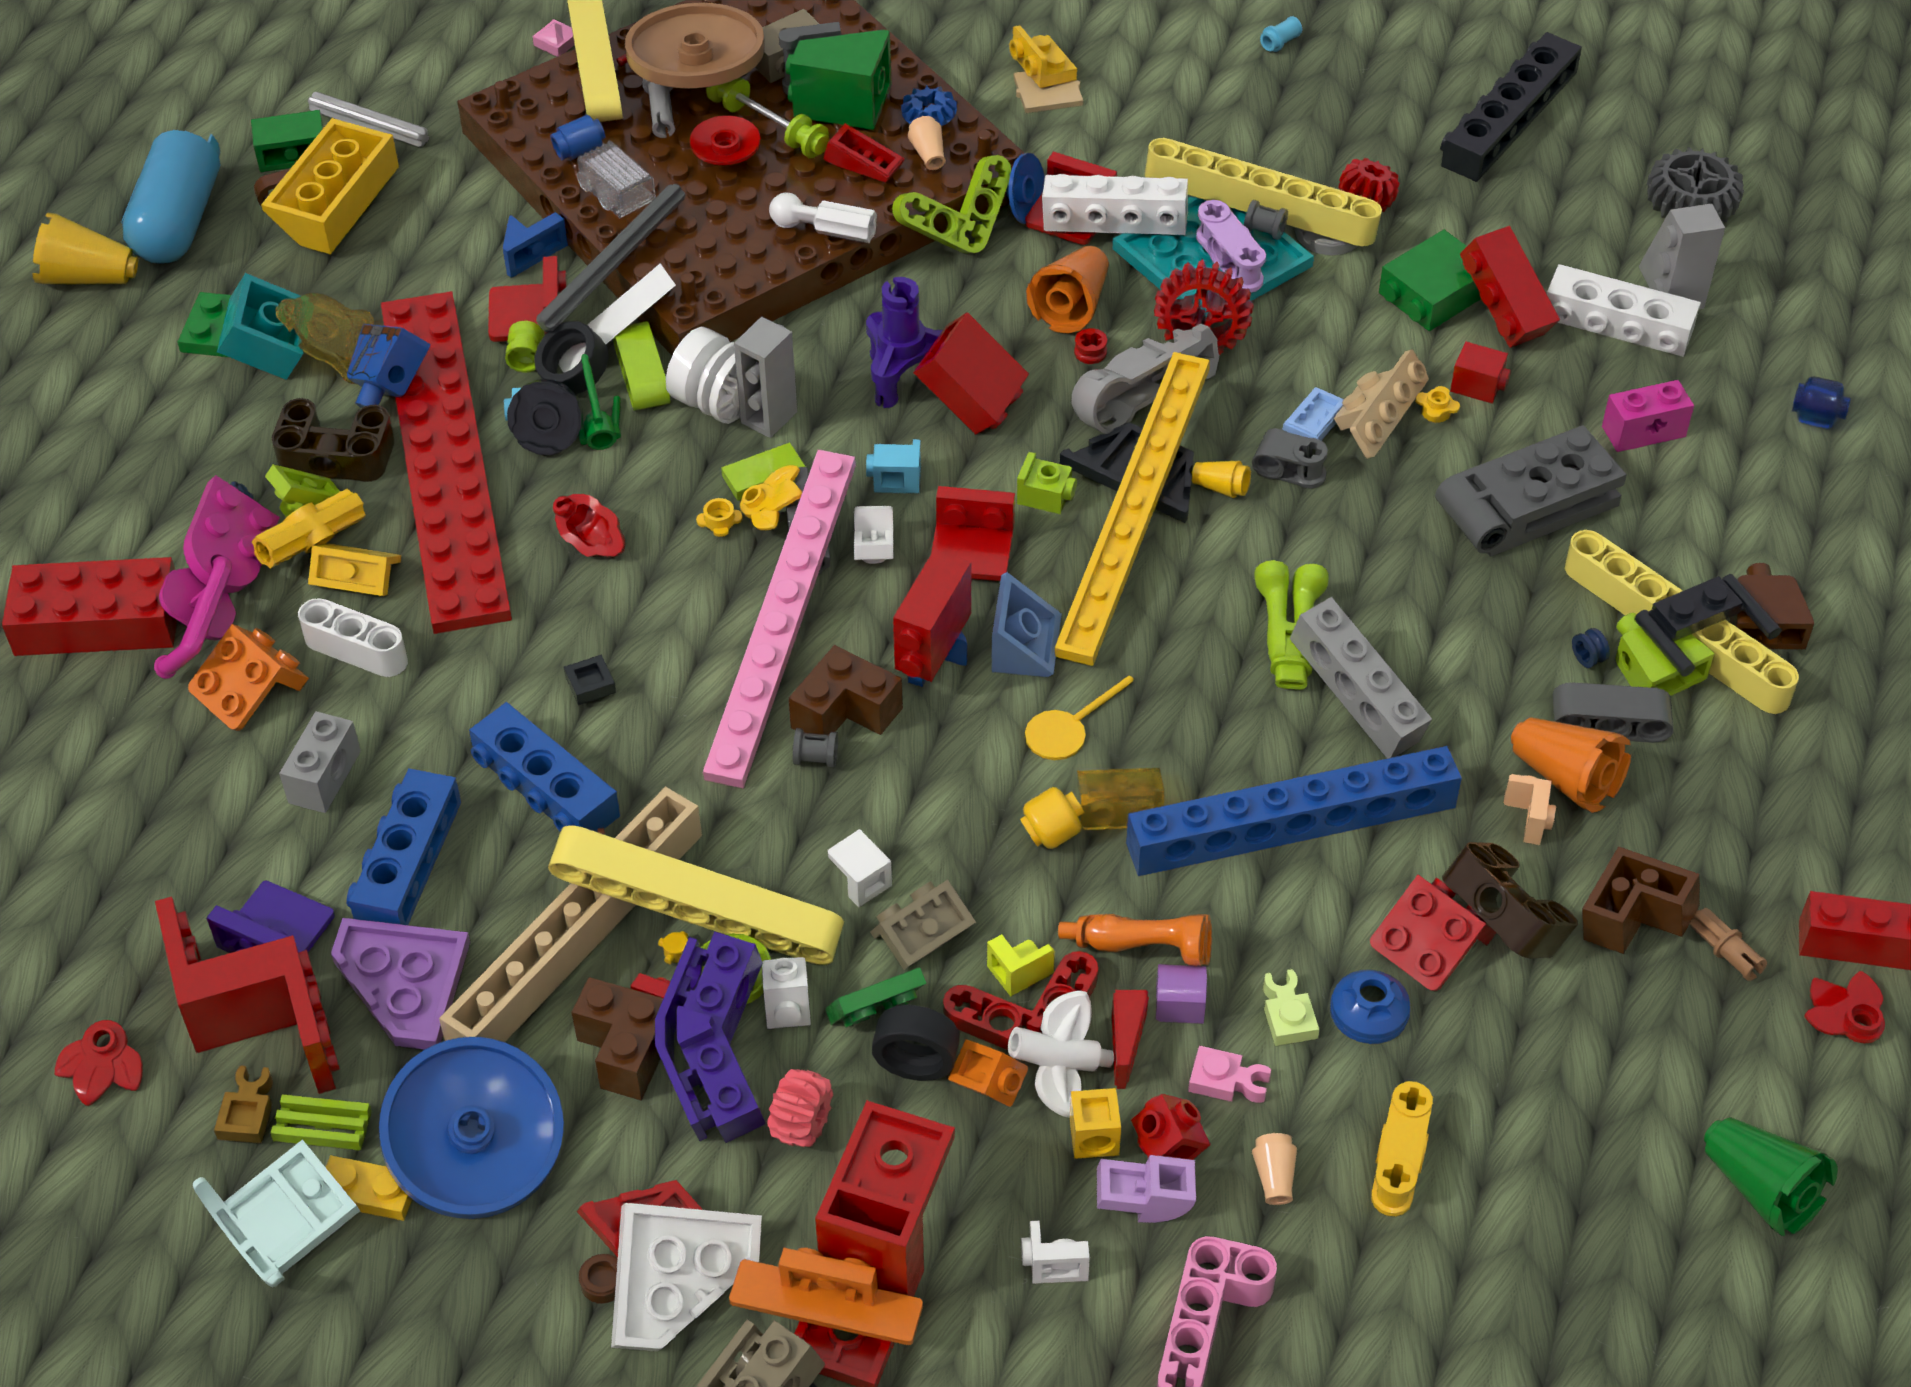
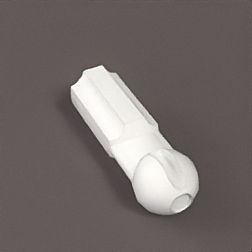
M792 193L777 195L769 206L771 218L778 226L783 228H793L800 222L814 224L816 232L819 234L870 243L877 227V213L875 210L822 201L818 207L803 205L801 200Z

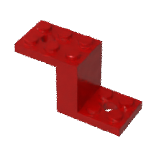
M172 896L155 901L178 1007L196 1053L297 1024L318 1094L336 1089L332 1072L340 1070L330 1038L331 1033L325 1011L322 1007L319 987L313 973L308 951H298L294 936L200 961L202 960L196 937L192 934L187 912L182 911L178 913Z
M866 1100L815 1217L818 1252L824 1257L842 1261L845 1258L862 1260L870 1267L876 1268L878 1289L914 1297L924 1273L923 1214L955 1139V1127ZM890 1150H899L907 1155V1159L899 1165H889L881 1158ZM799 1321L794 1334L811 1345L826 1364L820 1371V1375L857 1387L878 1386L895 1342L860 1334L853 1340L843 1341L835 1336L834 1332L836 1329Z

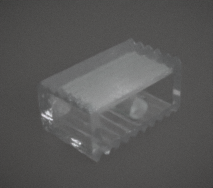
M609 140L607 144L603 143L601 147L597 146L595 150L591 149L589 153L585 152L583 156L579 155L577 159L579 169L577 180L581 188L585 192H593L602 207L607 211H613L615 215H618L619 219L652 202L656 198L654 178L614 142Z

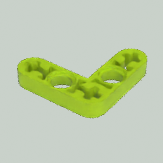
M1000 155L987 156L979 160L960 212L920 193L911 192L901 194L895 199L892 208L893 215L900 224L961 253L980 252L985 248L1009 184L1011 165L1006 158ZM995 165V171L999 173L998 177L992 178V172L988 170L989 166ZM988 184V187L982 188L981 185ZM980 194L984 195L989 203L985 214H980L975 208V200ZM912 203V207L915 210L926 212L924 217L918 214L909 215V210L905 208V204ZM938 213H942L948 222L947 229L943 233H939L934 228L933 221ZM976 221H982V224L975 225ZM972 231L971 236L975 238L974 243H969V239L965 237V232Z

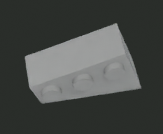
M1713 204L1671 209L1638 266L1650 289L1701 302L1699 309H1704L1725 231V226Z

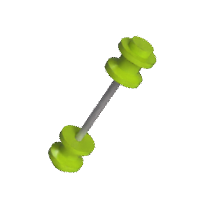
M737 78L724 84L706 87L707 97L716 103L723 101V106L728 111L736 112L746 104L785 127V143L794 149L801 146L802 154L806 157L815 158L825 152L829 142L827 127L822 124L812 126L811 118L805 114L797 115L791 122L749 99L750 84L745 79Z

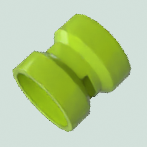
M519 321L509 328L505 361L510 368L523 373L536 370L534 357L537 346L545 336L544 331L538 324L531 321Z

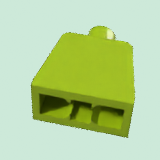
M1635 613L1625 615L1617 623L1616 629L1622 637L1620 638L1615 657L1616 664L1630 686L1663 689L1672 696L1707 679L1714 652L1692 634L1674 641L1695 665L1694 671L1690 675L1683 677L1635 622Z

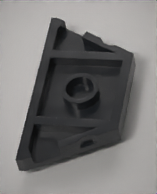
M1128 422L1114 428L1108 434H1100L1089 439L1088 446L1076 452H1072L1069 448L1065 449L1060 453V464L1070 466L1072 471L1118 491L1143 428ZM1179 446L1155 510L1185 523L1188 520L1194 452Z

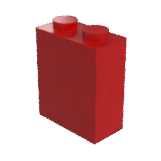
M968 312L946 325L913 372L975 435L988 427L993 430L1005 420L1008 415L1005 409L1021 396L1024 391L1021 386L1029 375Z
M936 549L933 550L893 617L894 662L896 670L910 677L933 681L971 615V561Z

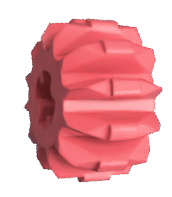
M790 1069L785 1077L779 1081L776 1093H773L772 1104L768 1108L770 1116L767 1123L771 1137L779 1139L781 1143L790 1146L810 1147L813 1145L816 1138L822 1135L823 1126L828 1122L827 1116L832 1108L830 1102L833 1097L830 1080L821 1077L819 1073L809 1070Z

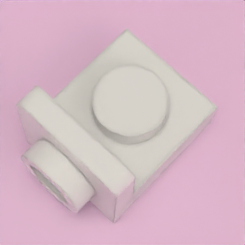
M1030 1221V1237L1021 1238L1022 1266H1031L1032 1283L1088 1281V1241L1075 1242L1071 1239H1058L1052 1243H1041L1040 1221Z

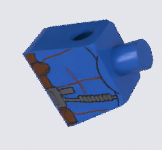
M364 324L347 372L348 379L362 387L355 404L362 408L367 405H379L383 395L402 397L407 391L431 344L404 328Z

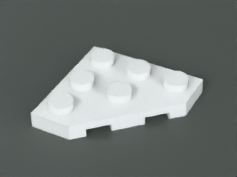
M634 1203L623 1204L621 1207L611 1348L659 1351L666 1346L680 1331L733 1285L742 1260L759 1262L762 1215Z

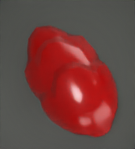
M572 494L555 499L553 511L559 534L586 557H617L624 553L626 542L620 529L619 518L610 509L604 507L596 498L585 494Z

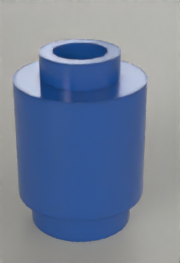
M589 115L559 126L556 129L557 132L550 134L552 145L560 160L567 158L574 160L602 148V139L606 138L600 121L597 118L593 120Z

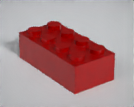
M172 557L12 565L2 627L13 655L25 656L174 648L177 620L163 609L159 600V593L166 576L175 570Z

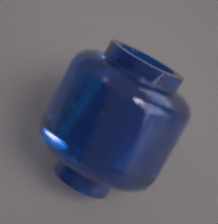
M1811 376L1806 380L1805 384H1798L1791 411L1797 412V419L1801 423L1830 429L1836 424L1838 418L1846 419L1851 398L1844 396L1845 388L1841 382Z

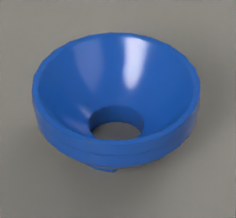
M1359 970L1343 977L1336 985L1331 997L1330 1012L1335 1025L1349 1038L1362 1043L1379 1044L1394 1039L1405 1029L1410 1016V1000L1404 986L1391 975L1376 970ZM1366 986H1377L1384 991L1386 997L1379 1002H1370L1362 997L1360 990Z

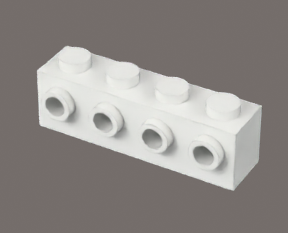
M1046 175L1042 195L1044 231L1185 235L1188 215V179L1174 177Z

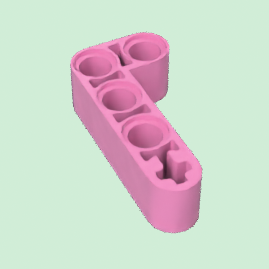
M1210 1236L1199 1238L1192 1243L1188 1251L1158 1374L1157 1387H1176L1177 1377L1186 1379L1185 1387H1203L1222 1302L1227 1301L1248 1307H1258L1268 1302L1273 1294L1277 1272V1263L1271 1253L1260 1247ZM1211 1263L1217 1268L1206 1270L1200 1267L1199 1264ZM1250 1273L1257 1274L1263 1279L1254 1281L1248 1279L1245 1275ZM1194 1303L1202 1304L1208 1309L1196 1311L1191 1309L1189 1305ZM1183 1345H1191L1193 1347H1196L1199 1351L1195 1353H1185L1181 1351L1178 1347Z

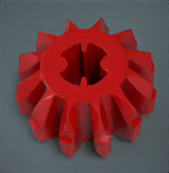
M1368 158L1363 160L1353 159L1350 164H1347L1345 170L1342 171L1338 188L1342 191L1376 201L1381 206L1382 212H1385L1388 207H1391L1392 202L1396 200L1400 185L1398 182L1399 175L1390 171V166H1383L1379 161L1373 162Z

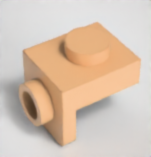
M1511 774L1509 775L1504 796V805L1528 809L1523 842L1540 845L1544 829L1552 830L1555 818L1556 805L1549 804L1552 781L1538 779L1533 776Z

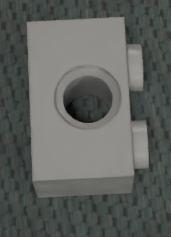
M315 711L279 773L289 804L322 813L327 812L361 752L353 721Z

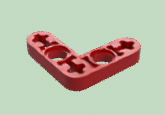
M1076 951L1065 955L1033 1011L972 986L956 985L950 988L944 995L943 1014L955 1023L958 1030L1008 1050L1009 1037L1015 1027L1022 1028L1025 1025L1029 1030L1042 1033L1043 1012L1048 1004L1057 997L1073 991H1085L1090 998L1098 981V964L1095 958L1086 952ZM1079 969L1085 970L1086 974L1081 973L1075 982V989L1070 986L1071 973H1076ZM964 1002L970 1004V1008L965 1007L961 1012L955 1010V1006L961 1007ZM978 1015L982 1017V1021H978ZM997 1016H1006L1013 1020L1014 1025L1008 1030L1000 1031L994 1029L990 1022Z

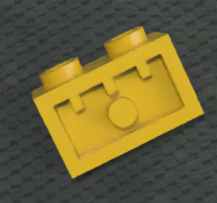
M1020 25L1013 27V39L1009 43L1011 56L1020 63L1027 76L1031 77L1039 88L1077 80V68L1049 35H1038L1031 39Z

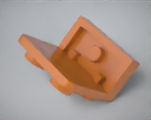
M231 624L189 682L188 690L230 729L240 731L276 682L300 691L309 678L297 668L300 662L295 657L282 649L277 651L272 647L275 640L267 633L258 628L250 632Z

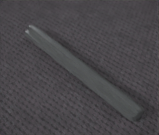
M678 184L668 185L537 315L536 322L543 331H554L685 199L686 195Z

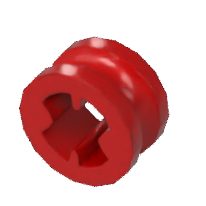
M1094 328L1079 331L1075 336L1074 354L1076 358L1085 364H1096L1103 361L1107 355L1108 339L1106 334Z

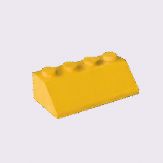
M331 118L261 204L262 210L300 246L331 254L399 168L393 135Z

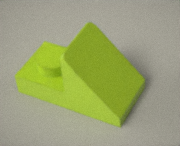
M272 464L265 475L267 480L276 489L274 491L276 496L282 500L279 508L285 517L303 505L311 502L316 505L340 492L330 478Z

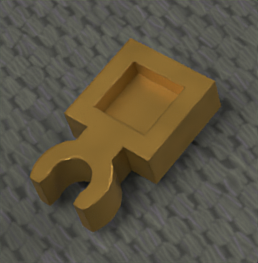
M241 1065L235 1074V1080L239 1088L238 1093L225 1092L214 1132L217 1140L262 1143L272 1108L270 1096L266 1095L273 1084L269 1068L263 1067L261 1077L254 1082H248V1070L246 1066Z

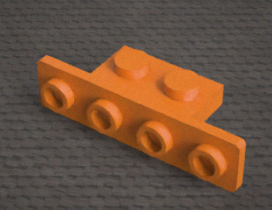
M783 1248L778 1264L779 1267L746 1259L740 1262L729 1296L732 1306L904 1345H912L923 1309L922 1299L878 1289L876 1268L870 1267L862 1260L845 1258L842 1261L824 1257L820 1252L810 1248H799L798 1250Z

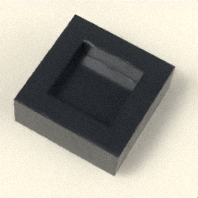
M602 654L564 666L565 678L578 705L616 693L615 682Z

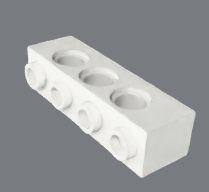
M1558 264L1547 291V296L1560 318L1558 323L1684 357L1694 330L1701 303Z

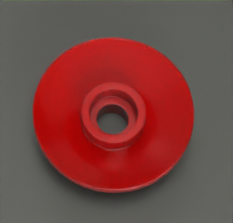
M717 116L707 119L698 124L690 135V147L695 156L704 162L714 165H733L743 162L752 157L760 146V133L757 127L750 121L737 116Z

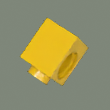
M1116 1088L1071 1091L1069 1120L1074 1159L1119 1156L1121 1121Z

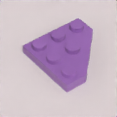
M342 918L331 951L333 962L394 1045L427 1049L441 1043L443 1032L439 1018L453 1003L470 945L468 932Z

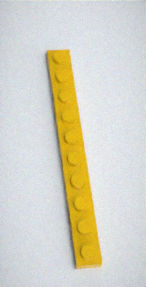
M1173 352L1055 645V657L1090 666L1094 665L1210 370V360Z

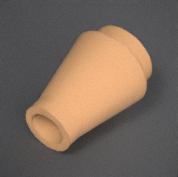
M922 116L913 120L909 125V141L924 161L927 169L937 170L944 166L946 159L944 157L940 123L931 116Z
M1271 1133L1262 1135L1255 1140L1256 1147L1252 1150V1155L1264 1189L1265 1202L1270 1205L1290 1203L1293 1201L1292 1187L1297 1147L1292 1144V1138L1287 1134Z

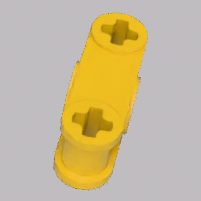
M1407 1081L1395 1088L1392 1094L1387 1122L1383 1125L1376 1158L1377 1169L1371 1201L1380 1213L1387 1216H1400L1410 1209L1418 1174H1421L1429 1136L1427 1130L1433 1105V1096L1426 1086L1418 1082Z

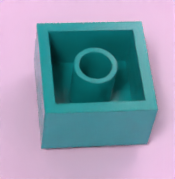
M245 273L229 299L217 353L287 380L303 355L314 301Z

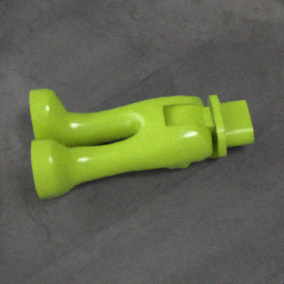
M1276 560L1265 561L1256 567L1254 579L1256 587L1265 598L1267 605V646L1271 661L1270 671L1275 675L1277 687L1302 690L1307 687V677L1312 674V666L1292 643L1290 636L1299 616L1313 608L1315 601L1327 589L1329 581L1328 571L1318 564H1305L1294 572L1292 578L1294 623L1287 621L1288 566Z

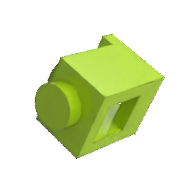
M1028 452L1017 477V504L1061 514L1066 500H1073L1077 487V479L1072 478V467L1036 459V453Z

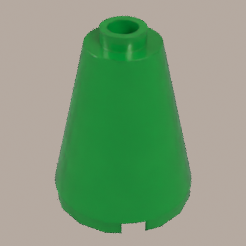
M1729 1117L1723 1121L1717 1120L1708 1128L1704 1136V1142L1706 1143L1705 1153L1771 1229L1781 1236H1785L1784 1230L1795 1234L1810 1223L1827 1201V1198L1821 1195L1826 1182L1832 1186L1835 1185L1838 1166L1833 1158L1738 1119Z

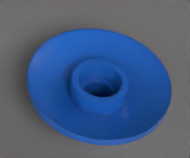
M1023 153L1015 160L1006 189V195L1010 200L1012 212L1021 224H1026L1025 218L1042 194L1045 183L1042 165L1039 159L1032 153Z

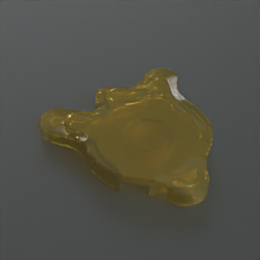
M309 293L296 299L282 300L276 307V316L286 325L289 332L293 328L295 329L297 335L302 340L298 346L308 355L333 366L345 381L355 384L348 379L347 372L359 339L358 334L361 332L364 324H374L373 316L367 310L349 309L337 300L319 293Z

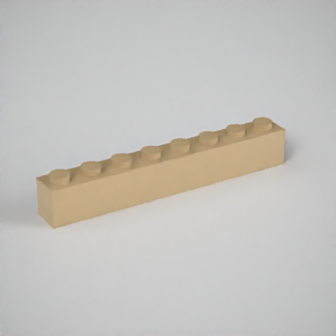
M665 786L615 839L679 860L702 836L698 805ZM571 883L439 1018L444 1040L463 1037H484L506 1042L636 905Z

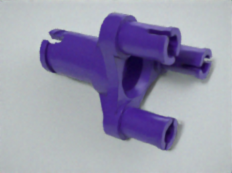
M906 277L893 278L895 287L892 292L891 285L887 281L883 284L882 312L872 313L866 319V333L870 337L871 343L870 357L873 360L871 364V378L875 383V403L881 406L883 396V408H891L898 403L897 382L900 380L901 375L910 367L922 361L943 331L927 328L919 320V287L915 281Z

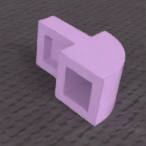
M1150 1155L1146 1164L1101 1159L1097 1166L1098 1209L1138 1213V1222L1156 1223L1169 1221L1186 1214L1196 1202L1195 1160Z

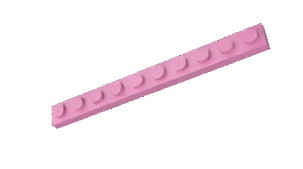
M818 450L707 758L703 770L704 780L739 788H744L856 467L854 456Z

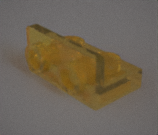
M1160 768L1077 771L1080 805L1085 812L1080 815L1083 830L1127 828L1129 813L1164 806V786Z

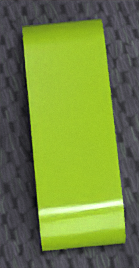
M645 321L628 325L613 338L633 411L670 404V394L666 389V376L649 322Z

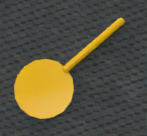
M1127 676L1075 715L1065 711L1051 710L1034 716L1028 722L1025 730V739L1028 747L1038 756L1050 760L1067 759L1077 754L1083 747L1086 738L1084 725L1080 720L1130 685L1134 680L1133 677Z

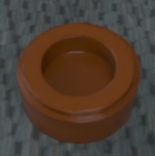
M598 1254L587 1259L581 1266L579 1271L581 1291L590 1301L602 1304L615 1300L617 1257L610 1254Z

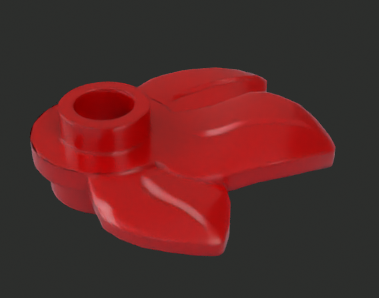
M1863 971L1856 973L1850 980L1847 988L1819 978L1812 979L1810 998L1815 1007L1809 1009L1804 1017L1815 1029L1828 1035H1846L1849 1039L1858 1043H1872L1882 1036L1885 1029V1020L1880 1010L1883 995L1876 983Z
M101 1020L92 1024L85 1031L82 1039L68 1044L61 1051L56 1061L55 1075L62 1078L73 1077L75 1093L85 1106H90L107 1091L113 1082L124 1089L137 1091L142 1080L143 1063L139 1053L127 1045L128 1037L123 1027L112 1020ZM110 1035V1041L106 1046L97 1047V1041L101 1036Z

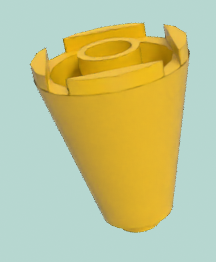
M47 213L45 215L50 222L49 224L41 223L33 254V263L40 264V274L33 273V279L36 283L126 284L129 277L135 278L139 259L133 256L131 248L58 214Z

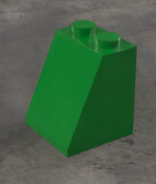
M876 30L799 40L794 54H789L786 61V74L791 77L788 101L793 103V117L805 114L811 120L840 125L846 123L849 126L874 130L892 85L890 31Z

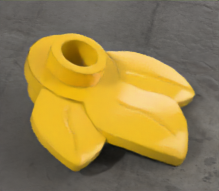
M788 465L779 468L770 474L762 484L751 486L744 492L740 502V510L746 517L752 519L754 527L759 530L775 529L779 520L778 511L801 498L802 491L793 482L800 471L798 466Z

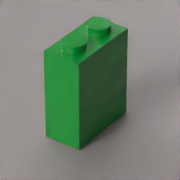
M1445 229L1382 266L1379 294L1428 331L1433 330L1481 300L1480 292L1471 275L1465 270L1460 253L1467 246Z

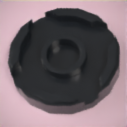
M538 379L525 384L512 397L507 410L508 427L518 440L517 442L524 449L539 455H553L567 449L578 438L583 426V408L577 395L567 385L555 380Z

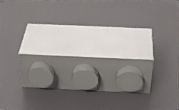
M761 317L734 342L741 423L771 438L797 413L792 331Z

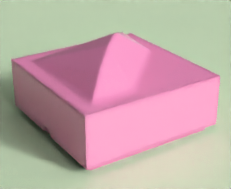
M555 19L532 36L534 46L556 57L566 53L575 45L572 28Z

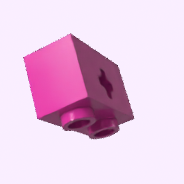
M1679 380L1610 394L1602 428L1617 452L1683 438L1687 435L1694 404Z

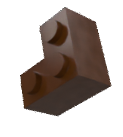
M836 645L828 651L789 697L791 728L795 731L796 728H803L805 733L829 735L830 732H836L844 721L849 719L881 735L903 709L901 677Z
M1618 846L1582 908L1584 940L1624 954L1641 923L1682 937L1700 906V874Z
M589 977L571 1012L577 1041L601 1048L595 1059L600 1089L642 1101L661 1060L655 1047V1018L663 998Z

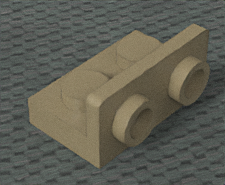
M948 880L937 887L930 881L910 894L913 902L903 909L896 903L876 916L879 924L870 933L874 939L879 936L883 938L903 970L976 923Z

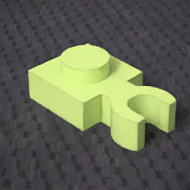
M1293 969L1287 970L1286 985L1284 986L1275 984L1271 973H1266L1264 978L1263 990L1269 1000H1265L1264 1011L1275 1046L1318 1039L1319 1026L1308 993L1295 995L1298 978Z

